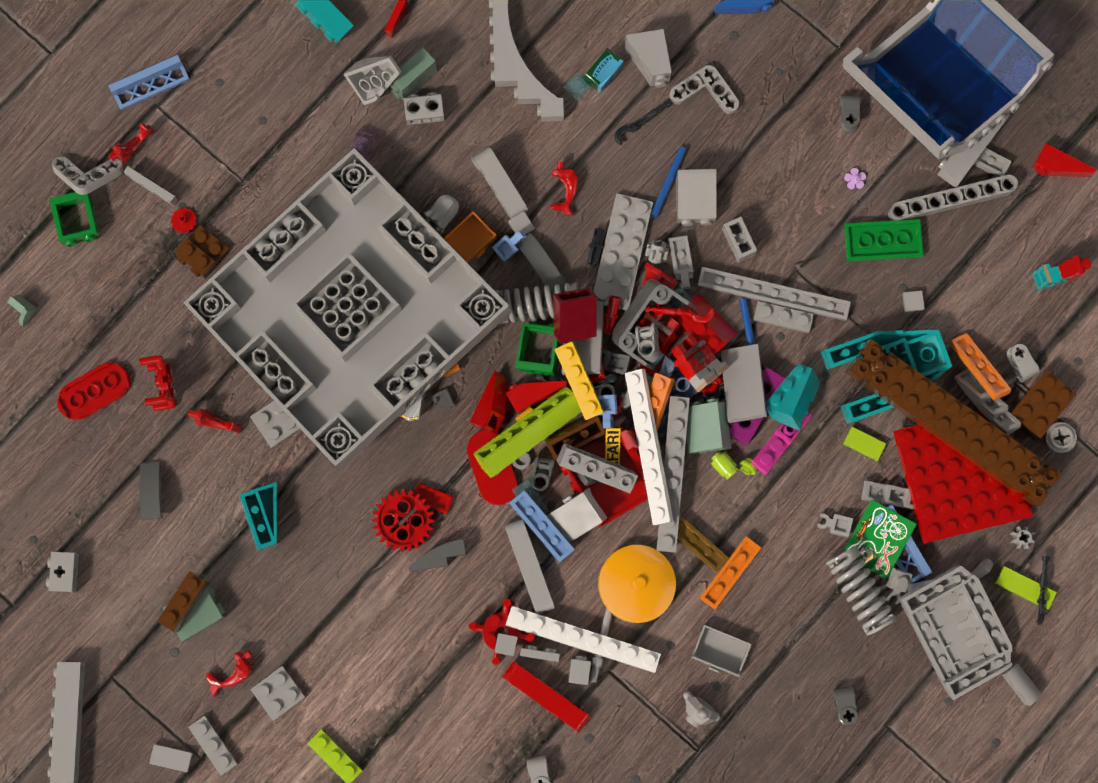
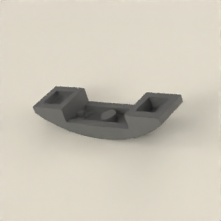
M530 232L527 233V237L517 244V247L520 249L519 251L527 259L543 284L550 286L552 298L555 284H559L560 291L565 292L564 285L566 282L535 237Z

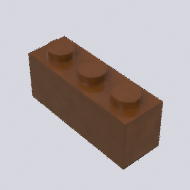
M595 416L588 420L582 418L548 436L544 441L554 460H557L564 443L579 448L606 434L598 416Z
M189 571L157 622L172 632L178 633L210 582Z

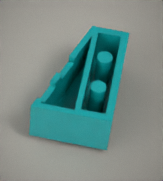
M297 0L294 3L297 9L306 15L316 28H320L324 32V36L330 42L334 41L337 43L354 26L329 0Z
M799 363L766 402V410L772 420L799 431L801 430V422L804 416L808 414L807 408L810 402H813L820 386V381L814 370Z
M277 482L239 494L257 552L277 545Z

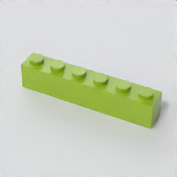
M565 386L473 453L481 468L492 478L523 454L530 451L538 443L545 440L553 432L560 429L568 421L575 418L582 411L574 393Z

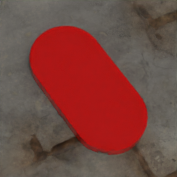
M116 363L101 364L61 389L57 398L58 409L65 417L71 420L86 419L122 398L129 390L130 376L121 365Z
M486 430L479 431L470 438L467 444V455L482 498L490 504L496 506L507 504L513 499L517 491V481L512 465H508L492 478L481 468L473 453L497 437L498 434H493Z

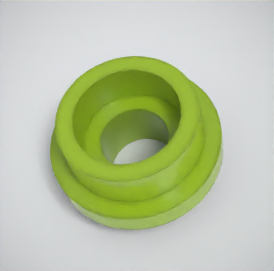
M749 458L739 463L740 469L746 475H755L757 468L751 464L753 460Z

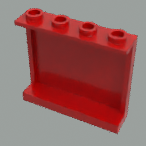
M621 425L617 427L620 428V433L624 431ZM606 435L581 450L605 459ZM621 435L620 465L634 470L638 475L631 493L602 482L585 486L574 471L559 466L564 476L568 475L571 482L569 484L574 493L578 491L580 494L590 488L592 496L607 517L602 523L598 524L599 528L648 500L641 459L636 451L627 450Z

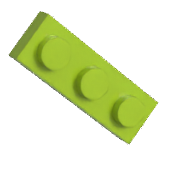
M322 729L307 743L346 783H352L362 773L363 770Z

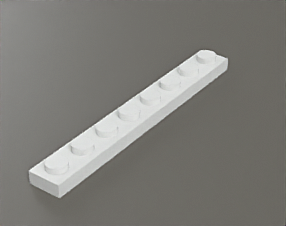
M639 369L625 373L652 522L653 525L673 522L674 520L645 369Z
M513 606L506 622V626L652 673L656 672L661 655L651 650Z

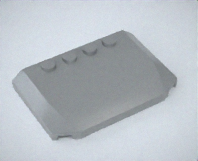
M958 564L900 597L901 605L945 691L952 700L959 698L1012 667V644L979 578Z

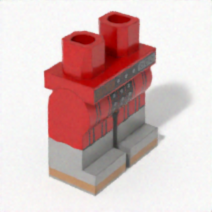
M691 334L682 344L679 343L674 347L671 352L677 358L673 364L676 367L679 366L680 371L695 390L700 392L719 377L729 366L725 361L721 363L713 355L710 347L705 345L704 339L698 342Z

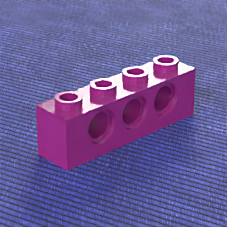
M767 367L762 371L763 384L769 389V393L765 394V403L786 379ZM763 418L749 420L750 425L748 427H743L740 421L728 423L730 438L746 447Z

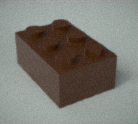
M1048 370L1040 373L1010 410V413L1021 422L1020 429L1036 441L1043 437L1077 394Z

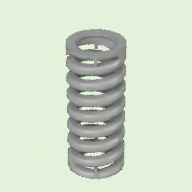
M577 282L572 283L571 286L569 283L564 285L565 292L578 290ZM555 284L554 294L561 293L559 284ZM549 285L544 286V308L539 286L534 287V309L530 290L528 287L524 288V311L519 289H514V312L509 290H504V301L509 305L511 313L499 324L508 323V319L512 323H516L519 318L522 322H526L529 317L531 320L536 321L539 315L541 319L547 320L549 314L554 319ZM495 290L500 297L503 296V290Z
M857 546L827 561L826 565L833 568L831 570L832 575L847 571L836 580L837 584L852 580L841 589L842 593H848L859 588L846 598L847 602L863 598L852 606V611L856 612L870 606L857 616L859 621L874 616L862 625L865 634L868 636L888 626L898 618L893 613L887 615L891 611V606H882L886 602L885 596L876 597L881 592L880 587L871 588L876 582L875 578L865 579L870 574V569L868 568L860 570L865 565V561L863 559L854 561L860 555Z

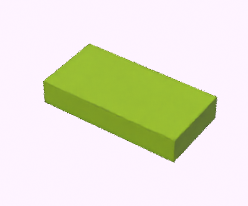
M851 427L843 445L878 461L886 443Z

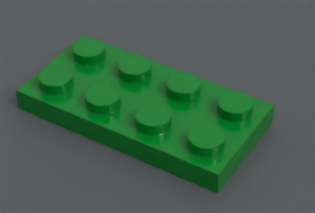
M920 219L845 223L843 225L846 262L923 257Z

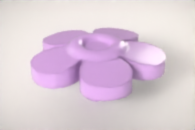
M853 168L850 174H845L844 180L848 182L847 187L849 189H854L855 185L858 189L863 188V180L866 178L865 173H859L857 168Z

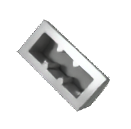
M1017 662L1010 669L1001 673L1024 705L1031 706L1041 697L1042 693Z

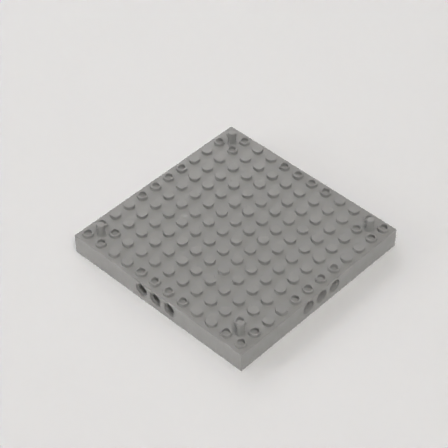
M355 148L184 302L188 309L339 471L511 313L509 305Z

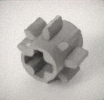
M653 240L652 244H647L645 256H649L648 260L652 263H661L663 259L667 260L669 248L666 247L665 242Z
M1018 526L1016 527V533H1010L1013 536V540L1010 543H1015L1017 545L1016 549H1020L1023 545L1026 550L1029 549L1028 543H1035L1032 540V535L1035 533H1030L1028 526L1024 527L1023 530ZM1021 535H1025L1026 538L1020 541L1019 537H1021Z

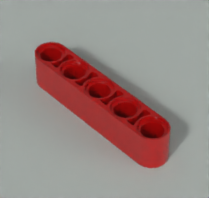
M512 661L502 676L506 681L579 733L591 718L514 661Z

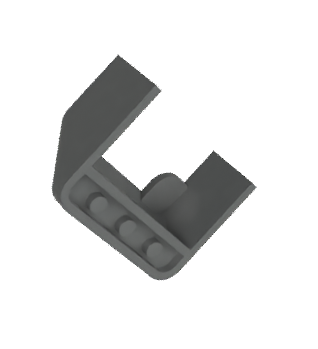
M650 279L644 284L611 332V340L614 344L653 371L655 370L654 366L634 353L638 344L633 331L645 314L651 312H644L646 306L654 307L656 303L660 305L667 304L674 296L696 311L697 309L692 303L656 279Z

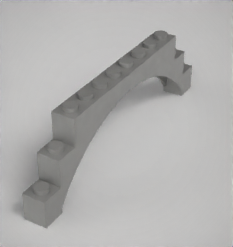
M489 0V9L493 8V15H489L490 27L493 26V33H490V45H494V51H490L491 63H494V69H491V81H495V87L518 86L514 87V98H518V104H539L537 105V116H541V122L564 121L563 98L556 97L533 76L517 50L509 25V0Z

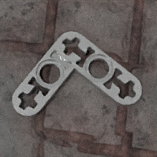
M711 65L701 68L674 86L670 91L669 98L676 105L684 103L707 88L725 113L733 114L739 106L737 97L717 69ZM705 71H707L708 73H713L712 79L715 82L712 84V86L710 85L712 83V80L710 77H705ZM692 80L697 81L699 87L697 89H690L688 83ZM717 85H721L724 87L725 92L717 94L714 88ZM682 86H684L686 91L682 93L681 99L678 97L674 98L675 92H682L684 90ZM727 94H729V96H727V100L730 103L734 102L733 109L731 107H726L727 101L724 97Z
M57 157L52 161L54 173L76 193L86 195L121 176L124 172L122 161L119 159L114 161L110 159L85 174L66 157ZM70 174H76L75 177H68ZM97 175H103L102 178H94Z

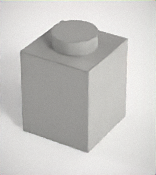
M576 656L575 659H571L568 683L588 685L591 661H587V657Z

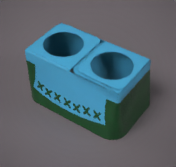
M607 48L585 74L583 82L601 93L622 68L624 61Z

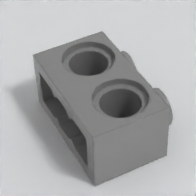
M428 93L426 96L420 97L419 95H409L408 98H404L407 125L444 121L441 94ZM431 104L438 105L436 110H430L428 107ZM412 106L420 108L417 112L410 111Z

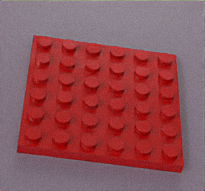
M975 411V413L990 422L980 411ZM920 425L893 431L923 544L1033 517L1030 503L1022 498L1023 492L1014 493Z

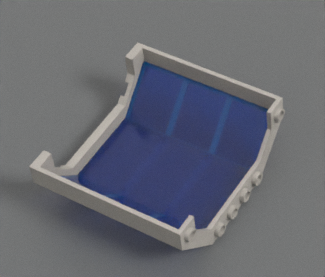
M934 0V2L930 1L924 9L871 53H867L865 57H862V50L858 47L843 58V68L937 159L964 152L967 148H973L980 137L987 136L992 131L993 126L996 124L1000 125L1010 112L1014 113L1043 74L1052 67L1054 54L995 0Z

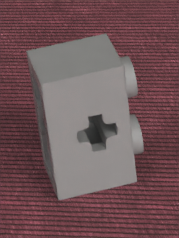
M742 217L725 223L722 231L737 262L739 263L755 256L757 249Z
M51 552V556L48 557L47 561L48 568H50V575L46 578V586L49 587L48 591L76 593L78 553ZM65 570V574L62 575L58 574V572Z

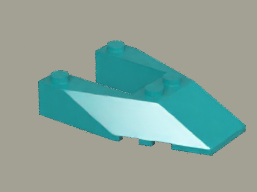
M939 330L877 331L821 352L826 369L828 370L851 362L856 358H861L858 352L867 340L872 339L883 347L882 353L887 354L891 352L930 381L936 380L952 367ZM876 394L840 406L846 424L894 408Z

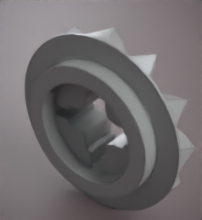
M1055 423L1045 433V442L1048 444L1049 449L1056 453L1068 452L1076 444V432L1067 423ZM1058 433H1060L1061 436H1068L1064 440H1062L1063 443H1061L1060 440H1054V438L1058 436Z

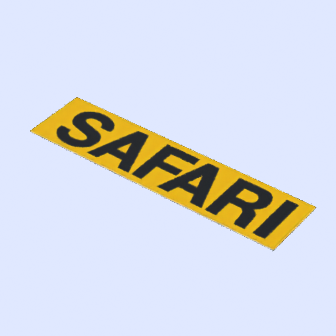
M606 428L605 459L619 465L620 428Z

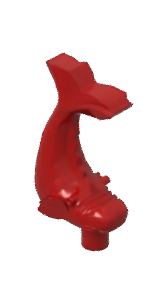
M144 123L140 124L139 134L122 145L117 143L113 147V152L108 157L112 161L119 158L123 163H126L145 138L154 133L153 128L150 125L146 126Z
M557 162V169L552 170L551 175L560 178L564 182L566 200L560 204L550 205V208L555 211L561 210L564 215L573 216L569 206L577 192L578 176L573 170H564V162Z
M199 408L197 411L192 409L188 411L187 416L195 418L194 423L200 427L207 426L225 429L240 434L242 428L240 425L225 421L208 412V409Z
M249 650L243 654L240 651L234 653L236 660L235 669L232 675L226 678L225 681L218 680L211 672L206 673V678L211 683L209 690L214 697L217 696L220 688L240 684L251 675L253 667L247 660L253 655Z

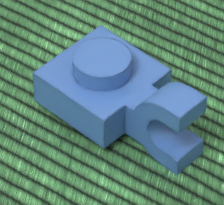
M523 230L518 231L512 238L505 235L492 248L506 262L520 250L517 244L525 239L527 235Z
M616 395L597 396L604 413L597 415H603V429L614 428L612 414H618Z

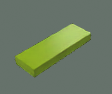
M1003 566L995 584L1038 605L1037 599H1039L1040 584ZM1047 587L1045 588L1044 599L1047 600V603L1044 604L1046 610H1049L1057 592Z

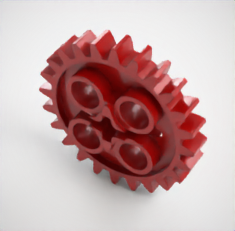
M405 489L402 490L401 494H399L398 490H395V496H392L390 492L387 493L388 499L382 497L381 501L383 504H376L379 511H373L377 518H373L372 521L377 522V525L372 528L379 530L375 536L381 535L380 543L386 540L387 548L391 544L394 545L393 551H396L398 547H400L401 552H404L405 547L412 551V545L418 549L419 541L423 544L426 543L423 538L424 536L430 538L431 535L427 531L434 530L429 525L435 522L434 519H430L434 512H428L431 504L425 506L424 503L427 499L420 500V493L413 496V490L409 494H406ZM404 501L408 504L407 512L400 511V502ZM413 508H416V511L406 520L408 524L400 525L394 533H391V529L400 522L401 519L399 517L406 516ZM387 515H392L395 519L394 524L391 526L385 523ZM413 516L421 517L422 524L420 526H415L412 523ZM400 529H405L408 532L407 539L399 538L398 531Z

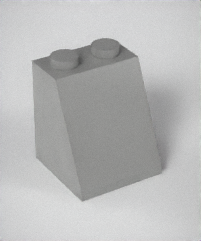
M664 29L626 35L625 50L649 85L660 88L669 84L671 67Z
M716 169L678 170L676 176L677 223H681L682 226H691L693 223L707 226L715 222Z

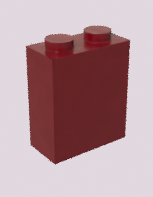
M590 287L553 294L554 335L559 343H569L571 341L588 340L589 338L597 337V296Z

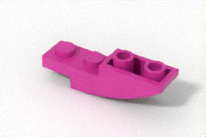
M809 412L801 422V430L812 417ZM781 424L751 464L766 475L800 431Z

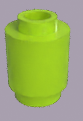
M719 451L711 458L713 460L711 465L727 480L739 470L736 467L737 464L726 452L721 453Z

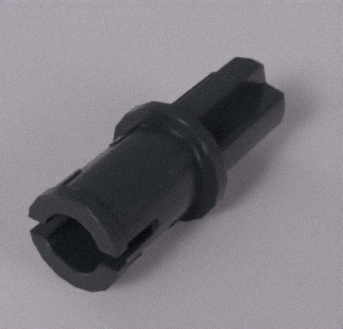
M594 229L587 264L590 266L597 265L600 251L604 248L603 241L606 234L604 229Z

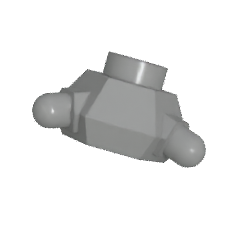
M689 691L683 694L688 714L685 719L691 725L698 728L700 725H707L720 720V714L703 699L694 697Z

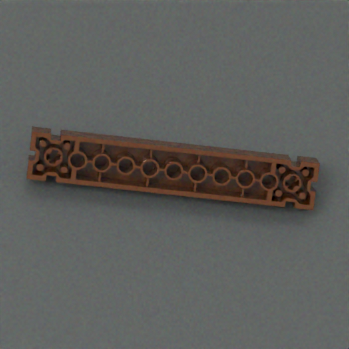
M869 339L864 343L858 352L861 358H856L851 362L845 371L847 375L856 381L862 379L866 381L864 387L1014 493L1023 492L1022 498L1031 505H1042L1049 494L1046 491L1047 487H1054L1062 473L1051 465L1042 466L1043 460L891 352L887 354L882 353L883 347L874 340Z

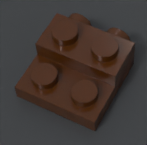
M200 225L188 239L186 238L174 253L177 255L175 259L182 265L187 263L192 267L190 271L198 278L201 275L206 279L230 249Z

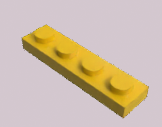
M572 341L556 348L555 352L585 420L604 413L574 342Z

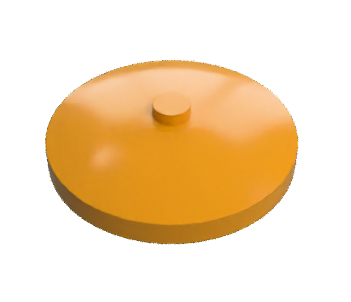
M629 545L618 549L606 559L600 570L598 589L602 602L614 616L626 622L643 623L656 619L668 609L675 595L676 578L670 562L659 551L645 545Z

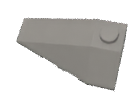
M392 56L366 58L356 62L344 73V76L362 103L366 105L375 102L402 71Z

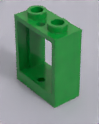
M73 192L49 198L58 239L63 246L72 247L77 245V242H92L97 237H101L90 193L81 195ZM85 203L91 229L65 235L59 209Z
M529 321V324L523 323L515 368L519 372L556 376L559 359L555 349L562 345L556 337L550 365L526 362L530 334L554 335V324L542 326L534 321Z

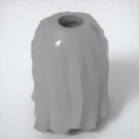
M450 195L440 196L435 204L428 211L424 212L425 221L440 235L458 213L459 204Z

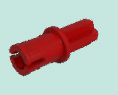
M610 295L608 307L604 311L606 315L603 323L604 333L611 334L615 319L619 317L618 311L622 298L619 296Z

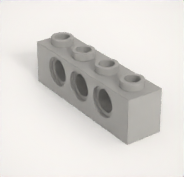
M566 443L563 444L557 458V462L561 467L631 493L638 477L632 469Z

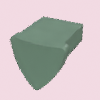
M21 295L11 296L7 301L8 304L21 313L19 324L22 327L31 320L38 310Z

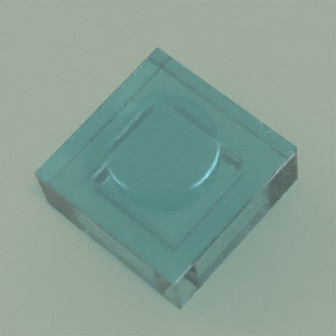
M576 74L564 86V89L578 101L590 90V86Z

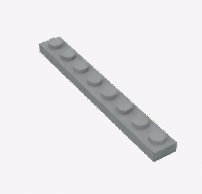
M705 267L701 268L698 287L842 321L847 320L851 303L842 299Z
M670 396L664 472L674 521L659 524L657 551L676 553L690 399L686 397Z

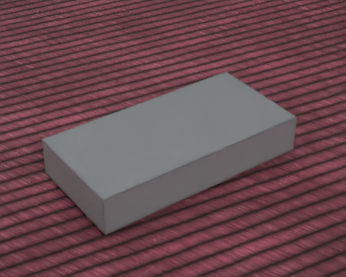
M154 744L149 764L189 772L193 753Z

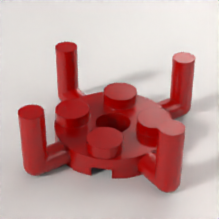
M161 355L139 358L140 366L147 365L148 372L156 371L157 375L154 377L155 384L161 390L158 397L145 399L146 406L153 405V411L175 408L176 401L174 398V387L171 385L173 380L170 362H164Z
M509 599L504 600L502 613L490 616L484 625L474 622L469 624V629L482 632L485 643L494 650L492 659L494 665H498L501 659V654L495 653L498 637L496 631L499 627H505L508 631L507 635L517 637L516 645L520 640L534 641L533 634L523 633L521 630L506 626L512 604Z

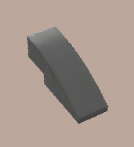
M160 461L140 463L141 520L163 519Z
M464 539L451 541L427 552L409 567V572L449 566L447 558L466 555Z

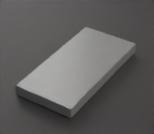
M597 302V337L573 341L587 374H601L604 321L603 302Z
M754 344L721 350L722 362L725 361L729 366L723 372L728 422L734 423L767 417L759 345Z

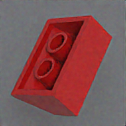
M700 294L689 300L690 303L697 307L695 313L699 316L707 315L710 309L713 308ZM686 304L681 307V311L692 309ZM715 309L714 317L706 324L696 323L692 318H688V316L677 314L672 316L680 324L679 328L688 337L692 334L698 342L704 339L705 345L710 347L714 356L738 335Z

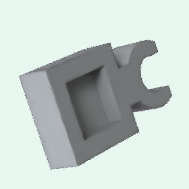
M820 514V518L826 519V523L824 525L818 524L817 527L819 529L831 528L830 534L849 538L853 518L834 514L833 519H830L828 515Z
M896 568L892 569L886 584L890 590L884 594L886 601L889 602L890 598L894 596L893 602L895 604L900 602V592L906 593L913 575L910 572Z

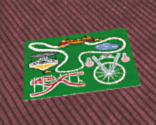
M871 500L843 552L857 546L860 555L854 561L863 559L865 561L864 567L887 579L911 536L916 523Z

